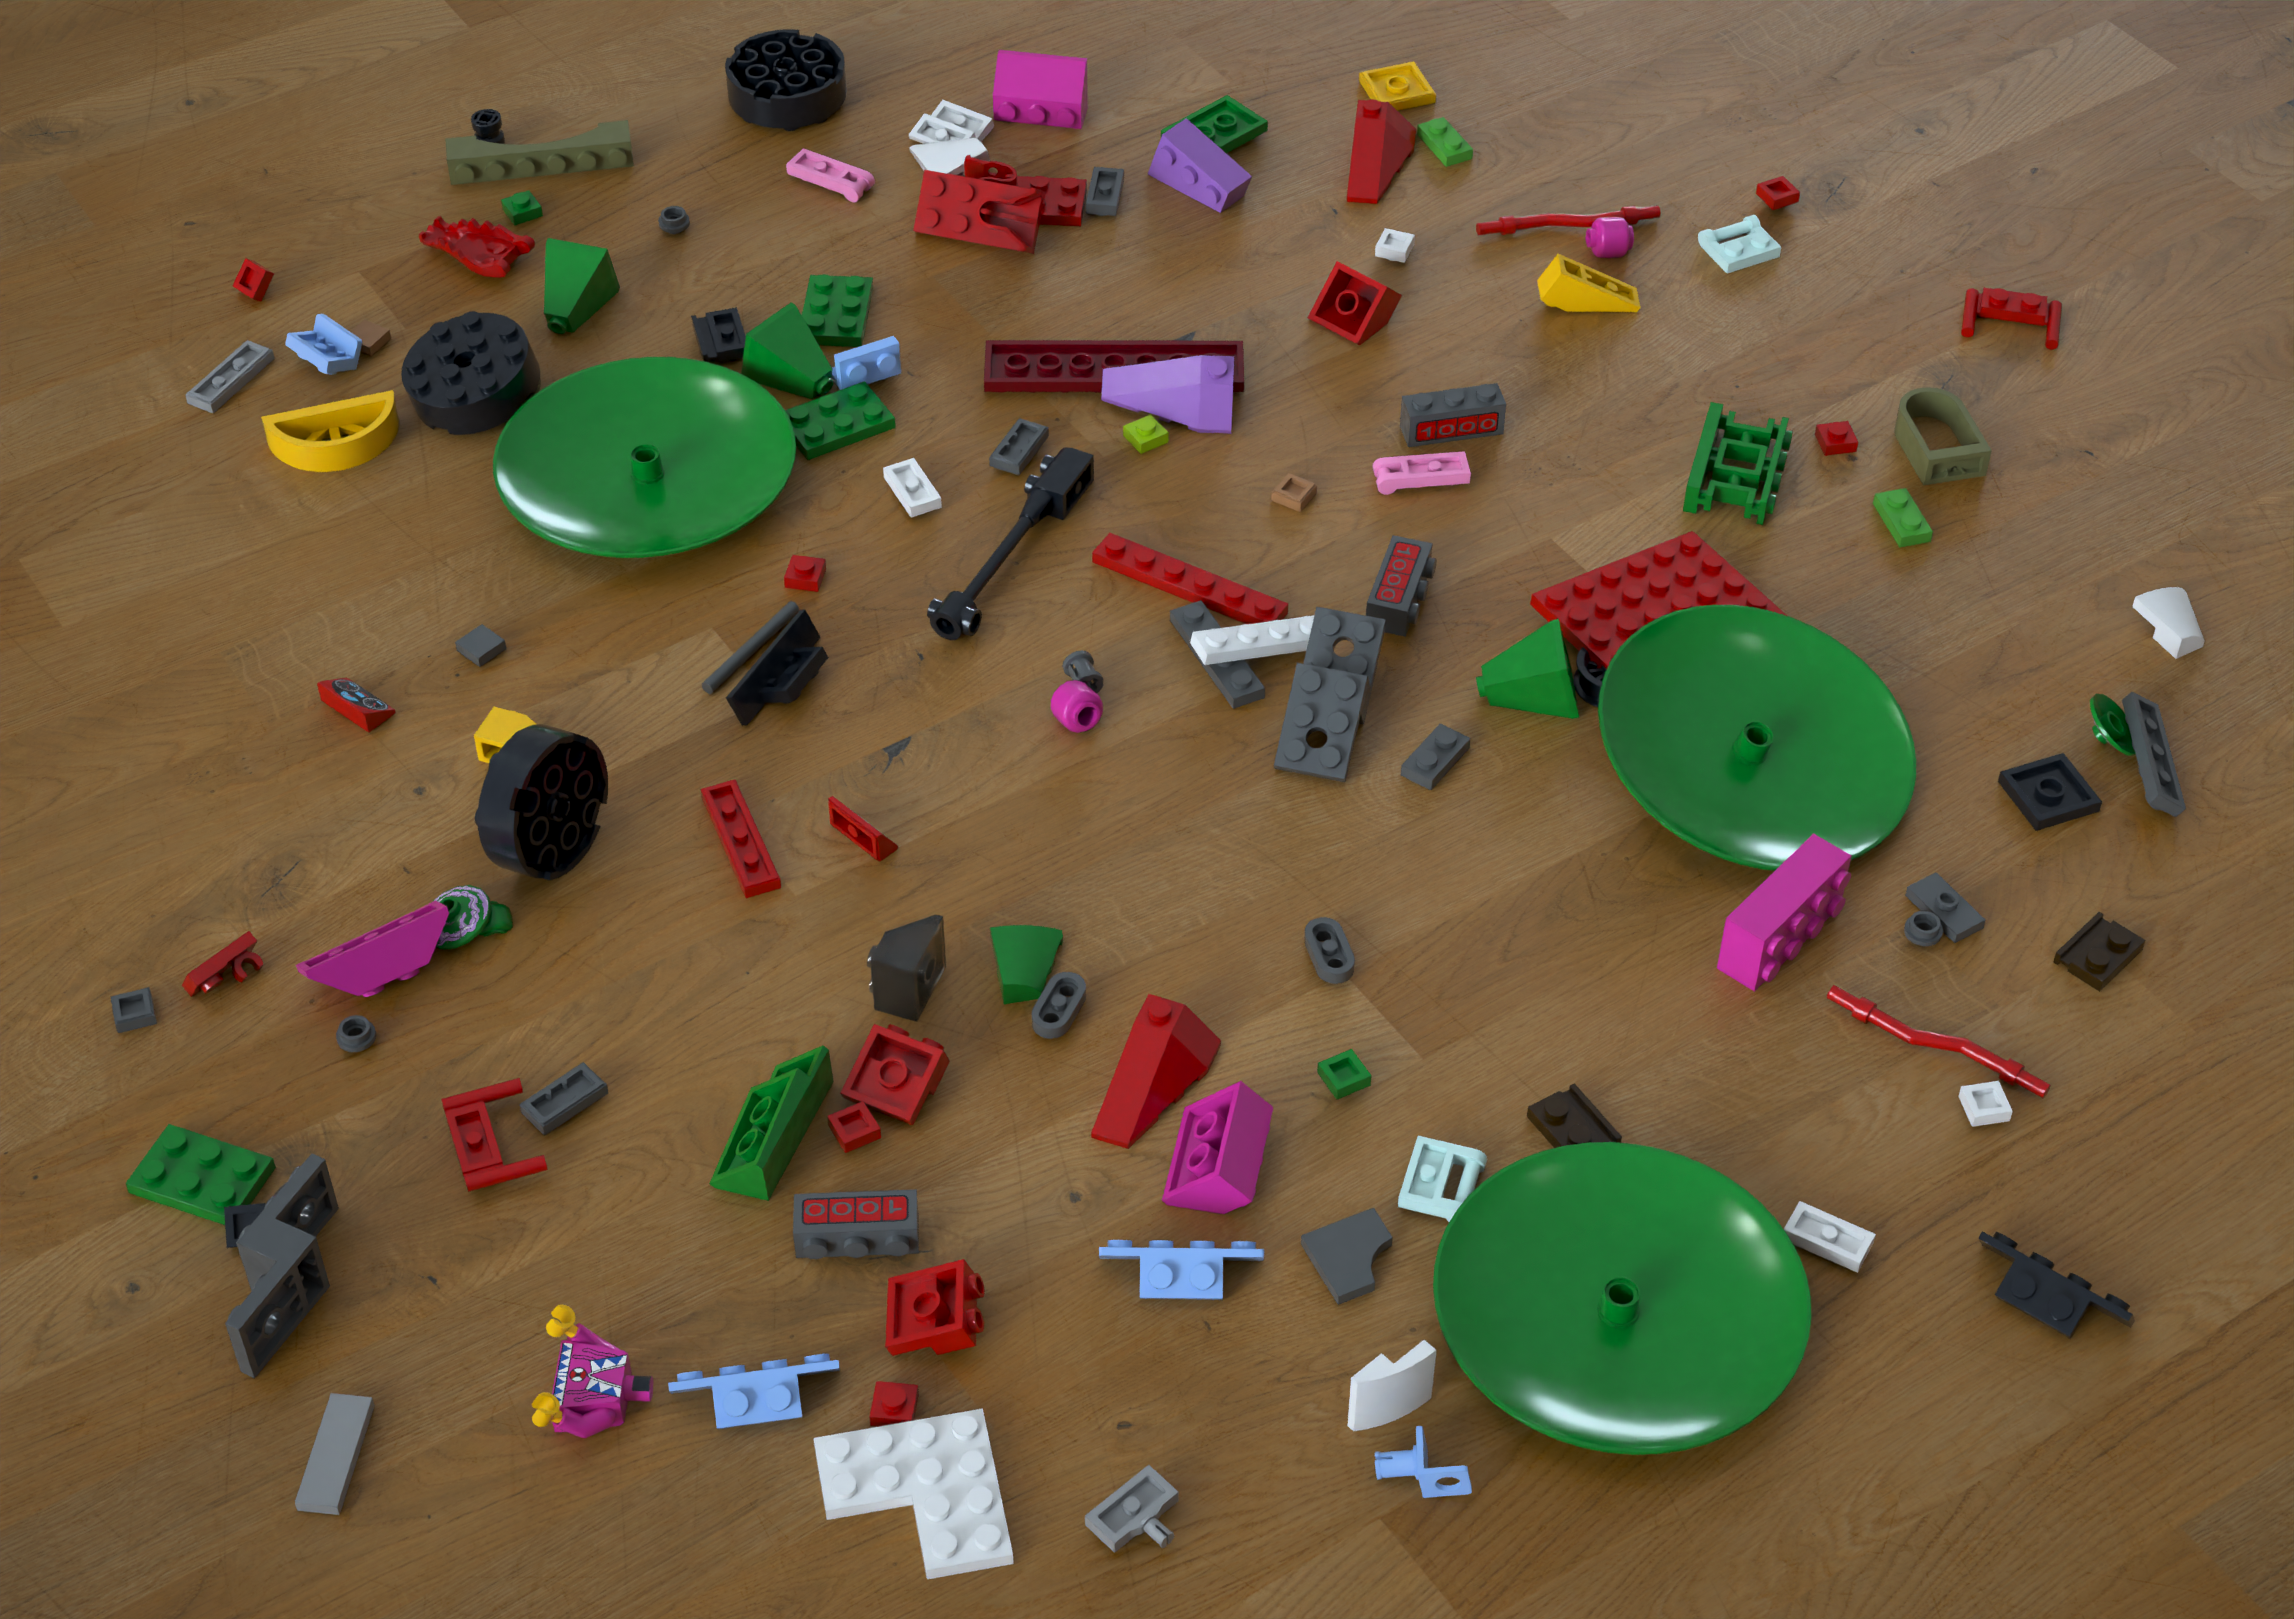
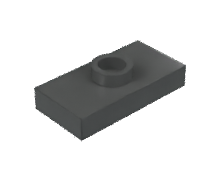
M1019 418L989 457V465L1020 475L1049 437V427Z
M1935 872L1907 887L1905 896L1921 911H1929L1938 916L1943 927V933L1954 943L1984 928L1986 919L1938 873Z
M583 1062L520 1103V1111L545 1136L607 1095L608 1087Z

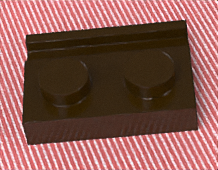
M2098 912L2056 952L2053 961L2057 965L2062 963L2067 966L2069 973L2099 992L2143 950L2146 941L2114 920L2111 923L2103 919L2104 914Z
M1575 1083L1570 1085L1569 1090L1563 1093L1558 1091L1528 1107V1119L1554 1148L1594 1142L1621 1143L1622 1136Z

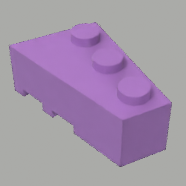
M1187 118L1162 134L1148 171L1149 176L1219 213L1244 197L1252 178L1247 171Z

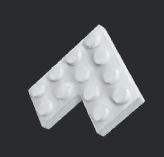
M983 1408L813 1438L827 1520L913 1505L927 1579L1014 1564L1013 1551Z

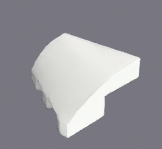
M975 137L918 144L909 147L910 152L923 171L930 170L952 175L962 173L965 177L964 161L967 155H971V157L990 161L987 149Z
M2161 588L2135 597L2133 608L2155 627L2153 639L2175 659L2203 647L2205 640L2188 595L2183 588Z

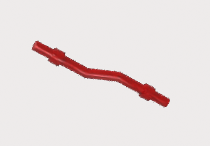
M1656 205L1642 208L1627 206L1622 207L1620 211L1592 215L1546 213L1518 218L1509 215L1499 217V220L1477 223L1476 232L1478 235L1493 233L1508 235L1514 234L1516 230L1543 226L1592 227L1593 222L1599 217H1621L1627 221L1628 225L1637 224L1638 220L1659 218L1661 212L1660 207Z
M1833 985L1827 994V999L1851 1011L1852 1017L1864 1024L1871 1022L1908 1044L1962 1053L2000 1074L1999 1079L2012 1086L2018 1084L2041 1098L2047 1095L2051 1087L2047 1082L2025 1071L2024 1065L2011 1058L2007 1061L1967 1038L1913 1029L1877 1009V1004L1863 996L1859 999L1836 985Z

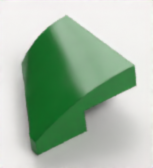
M1033 925L990 927V938L997 964V977L1003 1003L1010 1004L1039 999L1046 987V978L1052 973L1055 965L1057 949L1059 945L1062 946V930Z

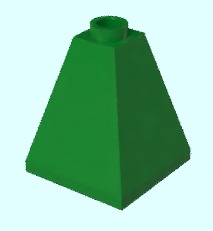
M548 238L545 253L544 315L548 323L547 326L552 332L557 334H564L565 332L574 333L619 292L620 285L608 249Z
M792 302L746 333L742 375L758 384L813 399L819 394L824 396L832 389L834 381L831 379L833 369L797 306Z
M1559 619L1551 620L1481 666L1482 676L1476 677L1480 698L1487 696L1490 706L1571 719L1579 718L1572 668Z

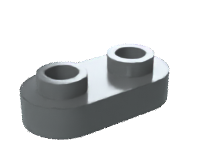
M1327 917L1311 920L1305 927L1304 943L1317 975L1325 982L1332 984L1348 981L1354 973L1355 957L1341 925Z
M1061 972L1049 980L1032 1009V1028L1036 1034L1043 1038L1054 1039L1068 1032L1086 1000V983L1080 975L1073 972Z

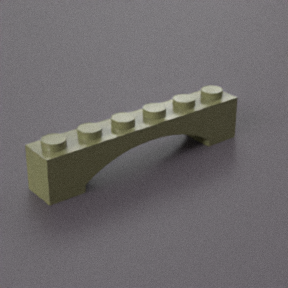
M628 120L598 123L597 128L563 140L539 144H499L478 140L476 136L445 139L451 185L634 166Z

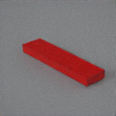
M736 779L700 789L702 800L745 898L780 889V877Z

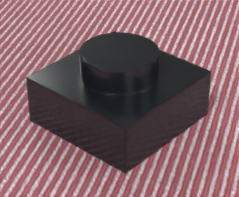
M266 1203L224 1207L227 1248L237 1247L236 1242L246 1226L251 1225L264 1210Z

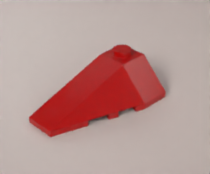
M1374 99L1358 100L1347 202L1377 204L1391 185V179L1395 173H1399L1402 170L1405 159L1411 157L1414 153L1416 128L1389 102H1381Z
M1148 994L1132 1026L1092 1129L1091 1138L1129 1149L1158 1121V1115L1172 1102L1176 1104L1184 1096L1186 1088L1195 1080L1200 1081L1208 1073L1221 1046V1040L1185 1004Z

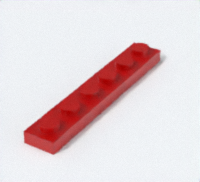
M1110 532L1092 552V562L1192 603L1201 600L1207 609L1245 624L1283 620L1288 614V603Z

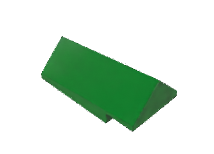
M822 1045L775 1066L770 1080L750 1088L709 1183L716 1189L769 1201L834 1082L829 1049Z

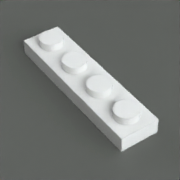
M1314 615L1195 631L1192 633L1190 644L1204 665L1302 652L1307 650Z

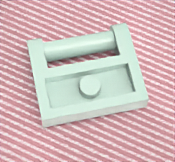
M1756 215L1743 218L1742 222L1713 231L1706 229L1698 233L1700 246L1727 274L1780 257L1781 246L1761 227ZM1745 233L1747 234L1746 236H1743V237H1740V238H1737V239H1733V240H1730V241H1727V242H1724V243H1721V244L1718 243V242H1720V241H1723V240H1726V239H1729V238H1732V237H1735V236H1739V235H1742V234H1745Z
M1418 1136L1399 1194L1398 1207L1446 1218L1450 1222L1456 1210L1474 1191L1479 1173L1485 1169L1487 1156L1477 1149ZM1453 1164L1461 1165L1464 1168L1455 1200L1443 1198Z

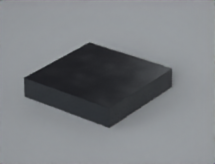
M2064 753L2001 771L1998 783L2035 831L2100 811L2102 801Z

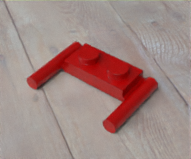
M1985 287L1983 292L1979 293L1978 290L1971 288L1966 291L1961 334L1964 337H1972L1974 335L1976 315L2040 326L2047 325L2045 346L2047 349L2054 350L2059 344L2062 304L2057 300L2047 303L2048 296L2034 293L2006 291L2001 288L1992 289Z
M520 1078L441 1099L468 1192L548 1170L544 1155L503 1165L485 1103L523 1093Z

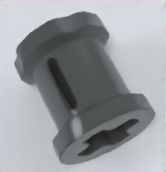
M1076 651L1065 658L1062 667L1067 676L1071 677L1072 680L1084 682L1096 693L1102 689L1103 677L1099 672L1095 671L1093 658L1088 651Z

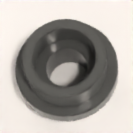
M670 206L663 209L658 220L659 227L670 234H679L690 225L688 214L679 206Z
M1918 911L1905 922L1904 933L1908 940L1916 945L1932 946L1941 940L1943 927L1940 919L1934 913Z
M349 1016L339 1024L336 1032L337 1043L340 1048L348 1052L363 1051L374 1043L376 1039L375 1027L363 1016Z

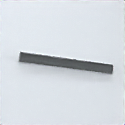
M793 601L788 602L702 683L703 690L712 694L799 612L798 605Z

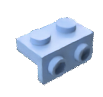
M317 314L313 331L288 333L285 345L295 351L298 357L308 360L317 366L320 372L334 375L340 371L357 369L362 340L325 314Z
M894 336L834 354L835 367H832L831 378L838 388L842 390L864 381L870 384L901 374L899 342Z

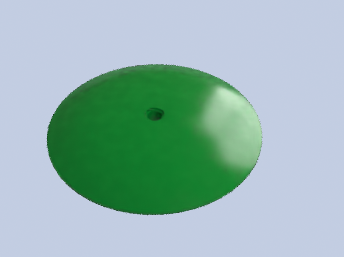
M630 358L592 366L570 374L545 387L526 401L510 418L499 436L493 457V475L500 498L509 512L531 532L549 542L581 553L605 557L644 558L664 556L696 549L716 542L737 532L765 512L778 498L791 476L796 456L795 433L786 411L777 399L761 385L736 371L709 362L688 358Z
M1706 605L1674 611L1649 622L1632 634L1611 659L1603 677L1598 704L1599 726L1604 747L1620 780L1637 802L1660 824L1686 842L1714 856L1744 866L1775 871L1814 833L1852 855V861L1871 851L1884 841L1897 827L1908 809L1916 781V754L1911 731L1901 707L1880 677L1860 657L1833 637L1809 624L1773 611L1739 605Z
M1616 1142L1566 1145L1538 1152L1504 1167L1480 1184L1456 1210L1444 1231L1434 1265L1433 1294L1440 1329L1449 1350L1472 1383L1495 1405L1528 1427L1556 1440L1606 1453L1646 1455L1684 1451L1709 1444L1738 1431L1763 1414L1783 1394L1802 1362L1809 1339L1812 1316L1807 1276L1791 1239L1777 1219L1746 1189L1724 1174L1683 1155L1649 1146Z

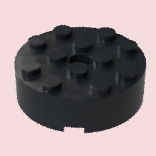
M795 29L763 32L739 43L734 47L735 53L726 59L725 71L728 100L735 113L742 117L745 122L769 128L795 131L799 127L825 122L845 101L847 88L844 55L833 41L820 34L815 33L813 37L800 35L799 30Z
M470 311L462 316L432 325L430 330L419 338L407 353L403 362L401 376L404 388L418 416L428 427L432 429L436 427L446 429L449 434L466 435L483 432L508 421L522 406V403L529 394H535L540 381V367L528 338L518 323L503 315Z
M531 725L517 731L503 745L500 751L491 757L488 766L489 770L482 786L478 809L475 813V823L478 826L482 847L494 864L533 878L553 880L571 871L584 858L592 846L601 827L595 824L600 804H607L608 772L601 750L588 737L548 725Z

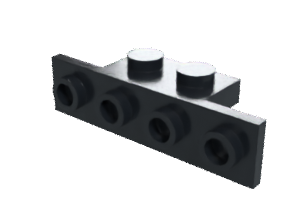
M800 610L726 697L742 726L748 725L766 703L782 702L787 704L795 701L801 695L802 689L811 679L817 676L819 669L829 658L823 647H813L820 639V635L806 610Z
M1983 1231L1978 1239L1982 1246L2013 1262L1995 1293L1998 1299L2070 1339L2089 1306L2096 1308L2130 1328L2135 1322L2133 1314L2128 1312L2130 1305L2118 1297L2107 1293L2104 1299L2091 1292L2092 1284L2073 1273H2069L2067 1278L2052 1270L2055 1266L2053 1262L2035 1252H2032L2030 1257L2015 1250L2018 1245L2015 1241L1999 1232H1995L1993 1237Z

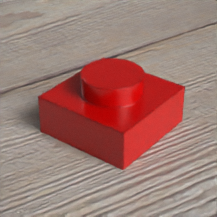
M1784 176L1758 183L1756 194L1772 210H1776L1799 202L1800 191Z
M245 258L233 283V287L250 298L261 302L274 273L254 260Z
M1848 421L1816 425L1815 436L1825 456L1857 452L1858 440Z
M792 555L784 576L785 588L818 592L826 572V559Z
M864 1101L827 1116L828 1126L845 1153L881 1139V1128Z
M876 1381L869 1416L870 1426L879 1427L914 1421L919 1397L918 1385Z

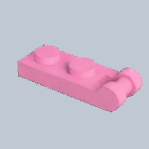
M804 148L786 164L787 174L844 194L845 198L850 202H857L863 196V191H868L875 184V179L870 172Z
M1465 451L1384 457L1375 460L1372 465L1374 475L1377 478L1378 491L1384 495L1392 494L1396 489L1467 484L1470 483L1471 477Z

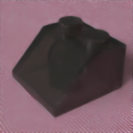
M933 915L886 931L878 946H872L868 955L867 966L871 968L872 978L869 991L873 993L874 1010L918 1021L946 968L943 916Z

